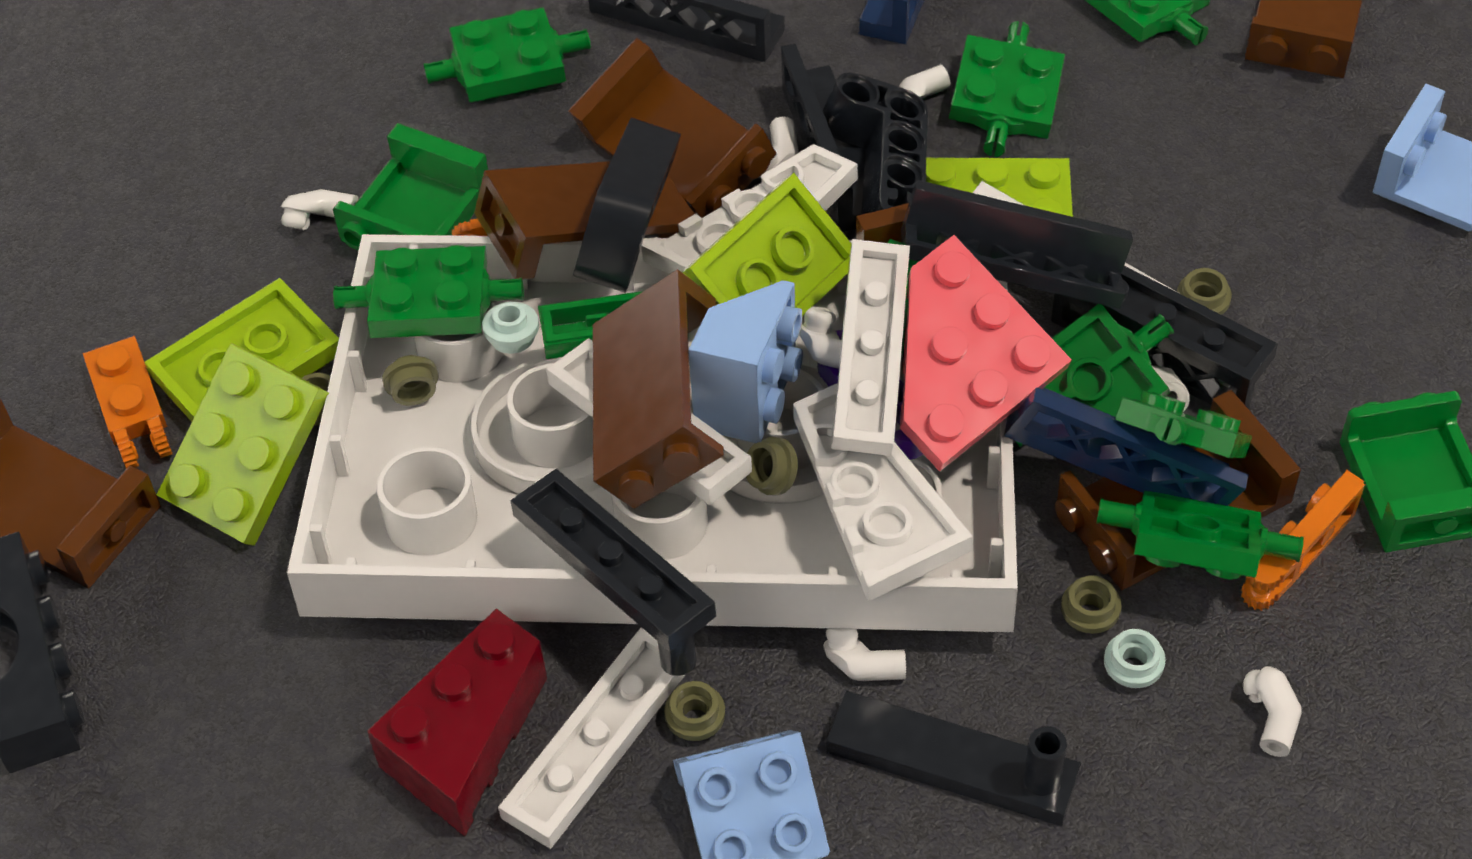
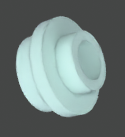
M506 302L491 308L485 314L482 326L486 339L496 350L513 354L522 352L532 345L539 330V320L536 311L529 305L520 302Z
M1129 629L1121 632L1108 643L1104 655V665L1109 676L1117 683L1130 688H1143L1152 685L1161 677L1165 666V653L1158 640L1152 634L1140 629ZM1136 658L1142 661L1144 665H1132L1124 660Z

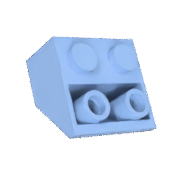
M783 280L708 308L689 348L693 415L723 436L752 443L761 442L769 423L777 424L781 417L785 402L784 388L788 381L795 382L797 380L803 360V350L796 348V339L802 323V309L795 308V283Z

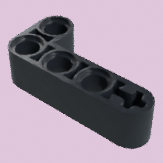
M857 73L841 74L838 76L822 111L833 138L865 149L861 215L908 204L915 181L926 182L928 125L926 103L921 97L910 90Z
M632 117L630 118L598 189L573 276L624 293L627 292L645 233L672 167L681 133Z

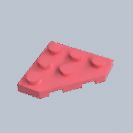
M955 235L951 236L911 267L907 285L908 314L904 341V390L900 429L939 472L1017 410L1036 387L1043 389L1064 372L1072 361Z

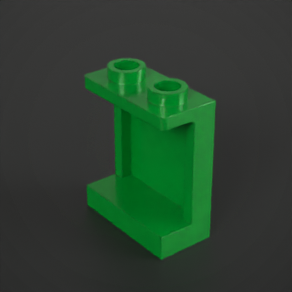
M397 123L387 136L391 153L389 162L355 205L338 201L333 208L340 240L358 251L362 234L451 236L454 226L464 221L468 222L473 216L484 170H488L486 154Z
M1457 391L1439 394L1427 392L1413 398L1386 403L1368 402L1348 411L1339 443L1351 472L1364 480L1365 486L1361 496L1385 553L1472 538V454L1457 423V415L1462 403Z

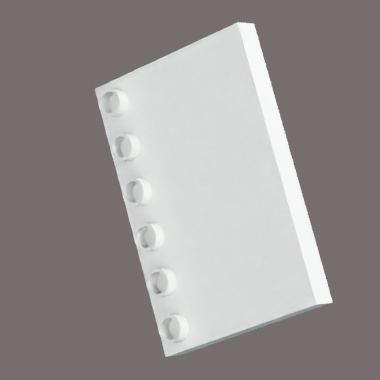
M362 234L351 286L367 285L374 273L376 251L446 248L454 245L465 247L485 246L488 262L487 272L490 280L514 278L488 236ZM644 238L642 245L653 238ZM582 241L544 244L535 278L523 279L524 301L491 302L485 312L486 314L494 306L506 302L524 303L536 311L539 320L538 333L532 345L519 353L508 354L496 350L486 339L483 328L482 333L370 338L367 323L368 307L346 308L327 391L329 394L326 396L287 571L299 616L483 621L497 608L513 621L637 624L513 516L510 500L557 468L715 601L717 617L706 624V626L974 632L1014 631L1018 587L1013 439L1004 436L1007 418L940 472L924 455L910 460L973 535L972 551L868 602L793 419V403L828 388V385L818 374L817 362L813 360L802 341L800 331L796 339V348L803 350V360L799 376L795 382H787L784 388L785 402L781 417L777 424L769 423L762 440L768 437L784 438L794 447L798 459V471L792 487L782 495H765L757 488L751 486L745 477L709 505L681 483H677L633 509L593 482V417L548 383L547 368L562 357L546 359L538 306L645 291L669 274L643 262L642 246L627 292L624 293L573 276ZM848 274L813 306L833 311L836 316V321L833 325V330L835 331L843 330ZM997 280L1008 291L1007 282ZM805 315L802 317L801 324H805ZM699 327L688 333V350ZM407 355L421 356L432 360L439 374L434 395L429 400L413 406L396 403L392 396L385 391L382 382V375L385 369L398 358ZM903 357L900 365L899 378L904 383ZM690 377V401H691V413L693 414L692 391H691V377ZM897 422L895 423V431L900 429ZM724 436L746 453L755 444Z

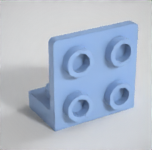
M1425 84L1384 149L1373 193L1466 231H1472V142L1442 130L1447 118L1446 114L1440 112L1445 91Z
M787 730L673 760L678 784L684 787L701 859H819L829 854V846L800 732Z

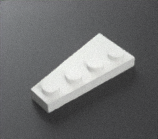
M813 144L762 174V183L756 187L744 191L737 189L721 198L722 207L701 218L698 214H694L678 224L679 232L662 241L655 237L643 244V262L668 274L677 269L682 272L778 184L793 173H795L826 211L858 180L857 163Z
M836 383L793 403V419L869 602L971 552L973 535L895 442L891 456L831 449L838 385Z

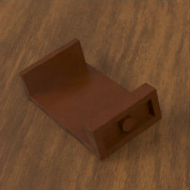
M1260 0L1256 17L1253 16L1245 59L1344 78L1362 0Z
M638 38L628 46L568 110L584 135L612 157L631 117L681 133L668 177L674 182L675 187L690 209L701 218L722 207L721 198L737 189L743 191L754 179L764 174L771 160L777 155L762 127L755 123L747 130L664 70L652 49Z
M611 161L484 170L474 214L514 279L520 277L522 279L535 278L544 244L583 241L598 189ZM669 177L666 180L645 235L657 234L660 238H669L679 232V223L695 214Z
M678 269L593 324V482L633 509L724 456V446L691 423L688 333L701 325L708 308L716 306V298Z
M1232 390L1213 398L1210 411L1240 420L1241 424L1238 431L1252 436L1246 457L1228 458L1192 445L1181 444L1230 464L1229 467L1248 475L1246 489L1228 506L1261 512L1262 518L1291 503L1300 475V467ZM1069 470L1060 475L1055 510L1064 528L1069 532L1075 531L1088 547L1089 556L1097 570L1102 574H1109L1118 587L1124 590L1166 568L1149 562L1145 556L1134 554L1136 536L1131 532L1132 529L1101 523L1096 524L1101 498L1107 501L1136 506L1137 503L1142 501L1144 493L1105 477L1083 487Z
M0 398V537L19 531L29 552L39 549L47 567L89 589L161 507L147 473L131 465L117 479L14 426Z

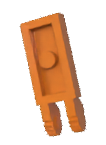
M135 336L82 353L109 434L114 445H117L126 469L130 465L133 467L139 466V455L134 442L131 440L151 433L150 439L155 452L159 453L160 458L172 455L173 453L164 430L168 426Z
M1346 470L1332 487L1324 483L1317 489L1306 506L1305 512H1307V515L1298 524L1292 520L1289 521L1279 532L1281 534L1304 537L1300 561L1296 562L1295 560L1264 555L1260 558L1256 578L1246 576L1247 579L1241 590V597L1244 598L1243 602L1247 603L1248 607H1253L1254 610L1260 609L1261 611L1264 608L1269 609V606H1273L1274 602L1278 601L1289 587L1293 585L1355 516L1365 486L1364 480Z

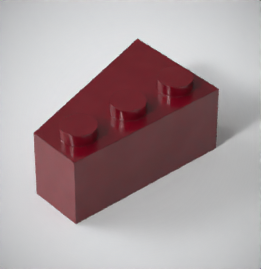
M496 608L367 730L378 766L463 836H466L474 821L472 814L486 787L491 788L499 772L498 764L511 739L516 740L547 680L540 640Z

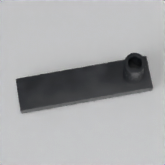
M557 468L510 500L513 516L657 640L660 664L666 673L673 676H682L694 669L697 662L694 633L717 617L715 601Z
M847 690L826 740V753L1058 826H1063L1081 767V762L1065 758L1067 749L1066 737L1060 730L1051 726H1043L1034 730L1029 737L1028 746Z

